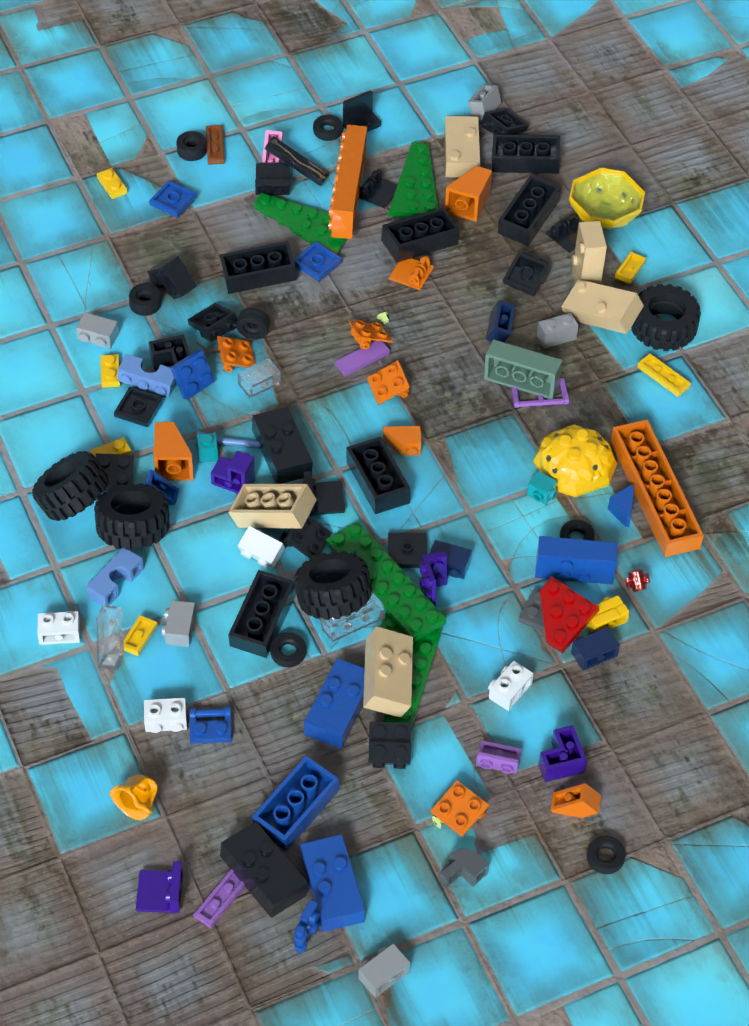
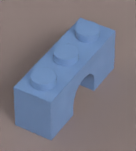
M126 353L118 368L117 381L169 397L176 383L171 368L160 365L156 372L147 373L142 370V358Z
M125 548L115 553L112 560L101 568L99 574L88 582L86 586L88 598L107 609L119 596L118 584L113 581L124 578L132 582L144 570L142 558L130 550H125Z

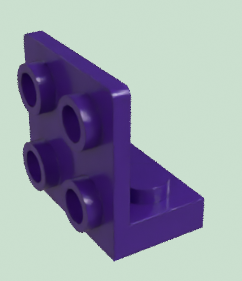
M445 551L422 555V564H419L422 578H420L421 589H425V596L435 607L436 587L447 585V555Z
M173 861V867L168 871L141 870L139 872L136 900L137 912L180 913L183 880L182 861Z

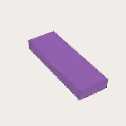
M374 341L368 349L360 348L335 361V366L346 377L389 355L390 350L382 341Z
M230 869L194 913V917L209 928L215 925L245 888L244 883L238 879L232 869Z

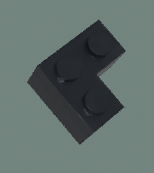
M179 256L162 260L147 271L151 282L156 286L165 285L168 294L173 299L183 297L197 286Z
M184 334L149 341L150 358L154 369H158L160 365L166 367L173 366L190 355Z

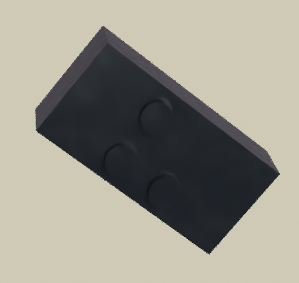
M494 134L492 172L559 174L561 136Z
M530 175L498 220V234L529 246L559 203L561 187Z
M443 207L384 224L381 241L395 261L401 262L458 245L460 228Z
M289 241L220 254L228 294L297 280Z
M288 407L252 415V431L260 444L261 452L275 483L282 484L302 479L303 472L311 471L312 476L313 461Z
M382 437L346 447L347 464L375 514L410 504V486Z
M257 571L228 634L230 647L264 658L268 657L271 643L278 635L296 595L293 580L265 571Z
M257 822L252 823L221 842L220 857L234 871V874L244 883L247 890L271 918L306 897L308 882Z

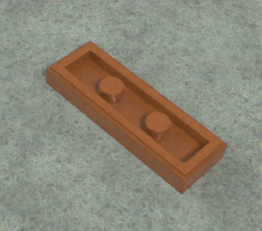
M222 125L206 126L208 165L225 164Z

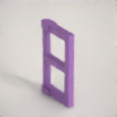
M560 378L562 399L544 400L543 396L538 394V400L519 401L517 388L511 386L514 408L559 404L569 405L564 378Z

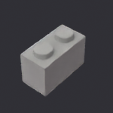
M483 84L471 97L468 104L472 117H478L479 120H482L485 112L496 110L501 104L498 85Z
M84 313L76 326L77 339L111 349L119 335L118 321Z
M572 313L538 322L537 338L544 349L576 340L578 323Z
M171 600L170 608H166L165 612L167 623L162 626V636H165L166 645L190 646L196 615L195 603Z
M392 944L388 948L383 947L378 951L376 957L372 960L368 959L360 965L358 979L376 998L410 972V962Z

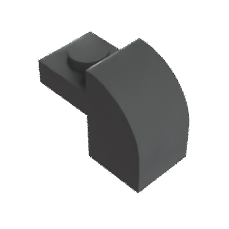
M456 850L450 854L449 864H446L440 871V884L446 889L457 878L462 876L474 887L488 874L489 863L473 850Z

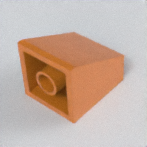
M475 166L446 187L445 210L448 214L477 222L490 196L492 170Z
M166 421L155 422L153 457L155 472L167 481H194L192 453L175 423Z

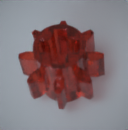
M642 569L628 572L629 577L625 578L627 588H632L633 592L647 589L646 584L650 583L648 573H643Z

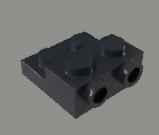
M507 108L485 112L480 123L484 129L492 132L493 135H515L516 133L527 131L529 126Z
M518 251L503 279V283L535 296L540 285L544 284L551 271L550 264L544 259L538 260L527 252L522 253Z
M217 303L187 319L189 326L199 330L201 337L210 342L217 340V336L222 337L226 332L235 330L238 320L235 312Z
M370 722L368 764H373L372 768H385V765H393L394 769H406V765H410L411 723Z

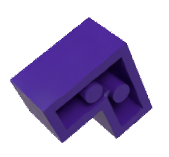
M236 451L232 459L220 456L211 471V484L238 494L243 484H253L255 481L254 456L240 451Z
M574 726L553 730L551 743L554 749L540 752L538 765L544 781L548 782L584 773L587 759Z

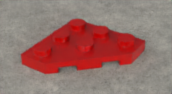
M551 577L539 590L546 642L563 654L599 612V607Z

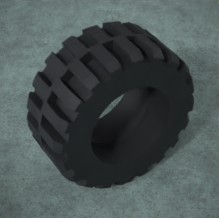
M657 284L655 287L653 285L649 286L647 290L644 289L638 294L644 306L631 327L632 332L647 347L651 346L655 350L663 349V351H669V349L673 351L678 350L679 347L683 348L692 342L697 334L701 316L700 305L695 297L690 296L691 293L689 291L682 290V287H674L672 284ZM668 314L677 320L664 321L653 315Z
M87 451L72 453L68 457H64L59 462L54 463L51 468L47 469L37 479L32 489V496L49 519L56 521L66 520L84 511L85 508L91 506L101 496V493L105 491L108 485V474L92 453Z
M142 483L120 484L118 487L109 488L107 492L104 491L95 502L96 532L101 540L110 546L114 545L115 548H125V550L136 548L138 550L145 546L150 547L153 543L157 544L160 542L161 538L165 537L170 528L168 499L159 489H155L151 485L145 486Z
M332 551L328 554L322 553L318 557L314 556L310 561H305L302 567L298 568L294 576V587L301 610L316 619L330 620V618L340 619L342 616H350L351 613L358 612L361 607L367 604L373 591L367 563L360 556L354 553L348 554L346 551Z

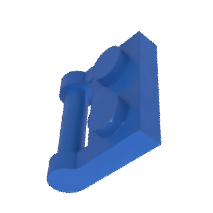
M224 706L222 709L196 710V708H189L190 744L232 742L231 706ZM225 717V720L196 721V718Z

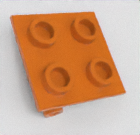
M428 256L421 257L420 261L413 258L397 263L388 279L421 290L434 266L430 265V258Z
M361 320L349 321L352 327L350 333L362 349H368L372 340L393 343V340L380 323H365Z
M217 336V347L220 350L219 355L221 362H223V370L231 372L234 366L257 369L250 341Z
M398 360L367 377L378 405L396 395L402 398H406L409 395L408 389L410 386Z
M456 780L430 812L463 837L478 819L482 820L485 817V810L489 807V804Z

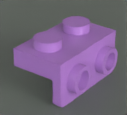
M481 740L476 766L484 769L499 770L506 774H517L522 749Z

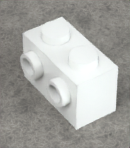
M250 526L238 544L242 556L247 559L252 557L258 560L257 563L265 568H268V566L274 568L285 550L283 543Z
M78 611L39 613L37 630L39 644L79 643L80 620Z
M515 661L509 666L506 665L501 671L500 677L490 683L488 688L490 690L489 699L509 711L532 685L534 673Z
M185 698L144 700L145 731L158 733L160 731L178 732L187 730Z

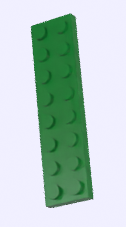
M358 521L326 539V544L332 551H346L348 554L354 553L367 563L373 590L372 596L406 635L413 637V642L447 623L443 614Z

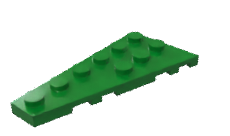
M411 143L388 212L389 217H412L438 209L428 143Z
M260 193L254 203V209L268 218H274L281 226H287L292 233L312 244L316 241L338 256L347 241L346 238L331 237L332 230H329L330 216L328 212L264 193Z

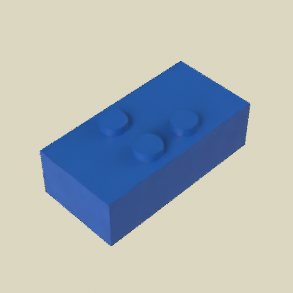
M539 536L535 578L550 579L553 577L561 581L613 585L617 565L618 543Z
M338 658L335 660L304 721L305 736L340 749L343 748L363 708L365 668Z
M305 756L252 816L253 823L257 822L274 843L287 851L340 790L339 778L308 756Z
M342 834L300 844V857L313 901L318 903V913H320L318 920L321 931L326 932L363 923L365 909Z

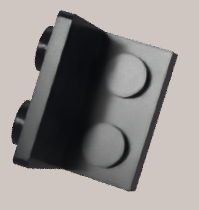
M371 90L343 101V127L345 129L347 125L367 126V132L381 127V121L372 112L373 92Z
M256 163V195L260 193L267 195H289L290 166L288 164Z
M311 471L303 472V484H308L317 499L309 516L345 512L342 483L340 480L316 482V479H312Z
M308 516L302 529L285 528L279 542L283 543L285 548L295 547L311 559L314 556H320L326 545V539L332 533L311 516Z

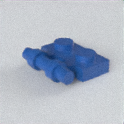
M312 900L309 901L300 916V922L294 931V948L298 953L305 951L307 941L311 935L317 933L320 926L318 922L320 913H318V903Z

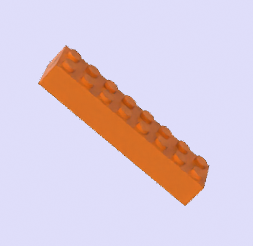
M347 125L346 131H343L342 134L343 142H341L337 173L335 174V184L333 185L334 195L331 196L332 206L329 208V230H332L331 237L352 239L366 156L367 126Z
M643 420L613 427L610 442L630 485L634 486L636 498L664 557L701 549L704 534L649 421Z

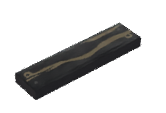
M274 136L264 148L319 186L329 176V173Z

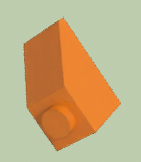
M420 426L383 427L382 439L388 446L401 455H421Z
M586 783L553 792L550 811L579 818L599 814L601 794Z

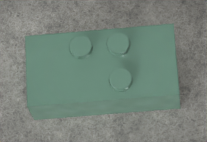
M493 339L486 353L484 380L507 387L513 386L517 390L553 399L560 386L563 360Z

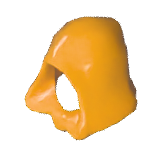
M135 774L128 777L123 784L112 788L109 795L115 805L125 815L135 820H143L153 812L157 784L146 775Z

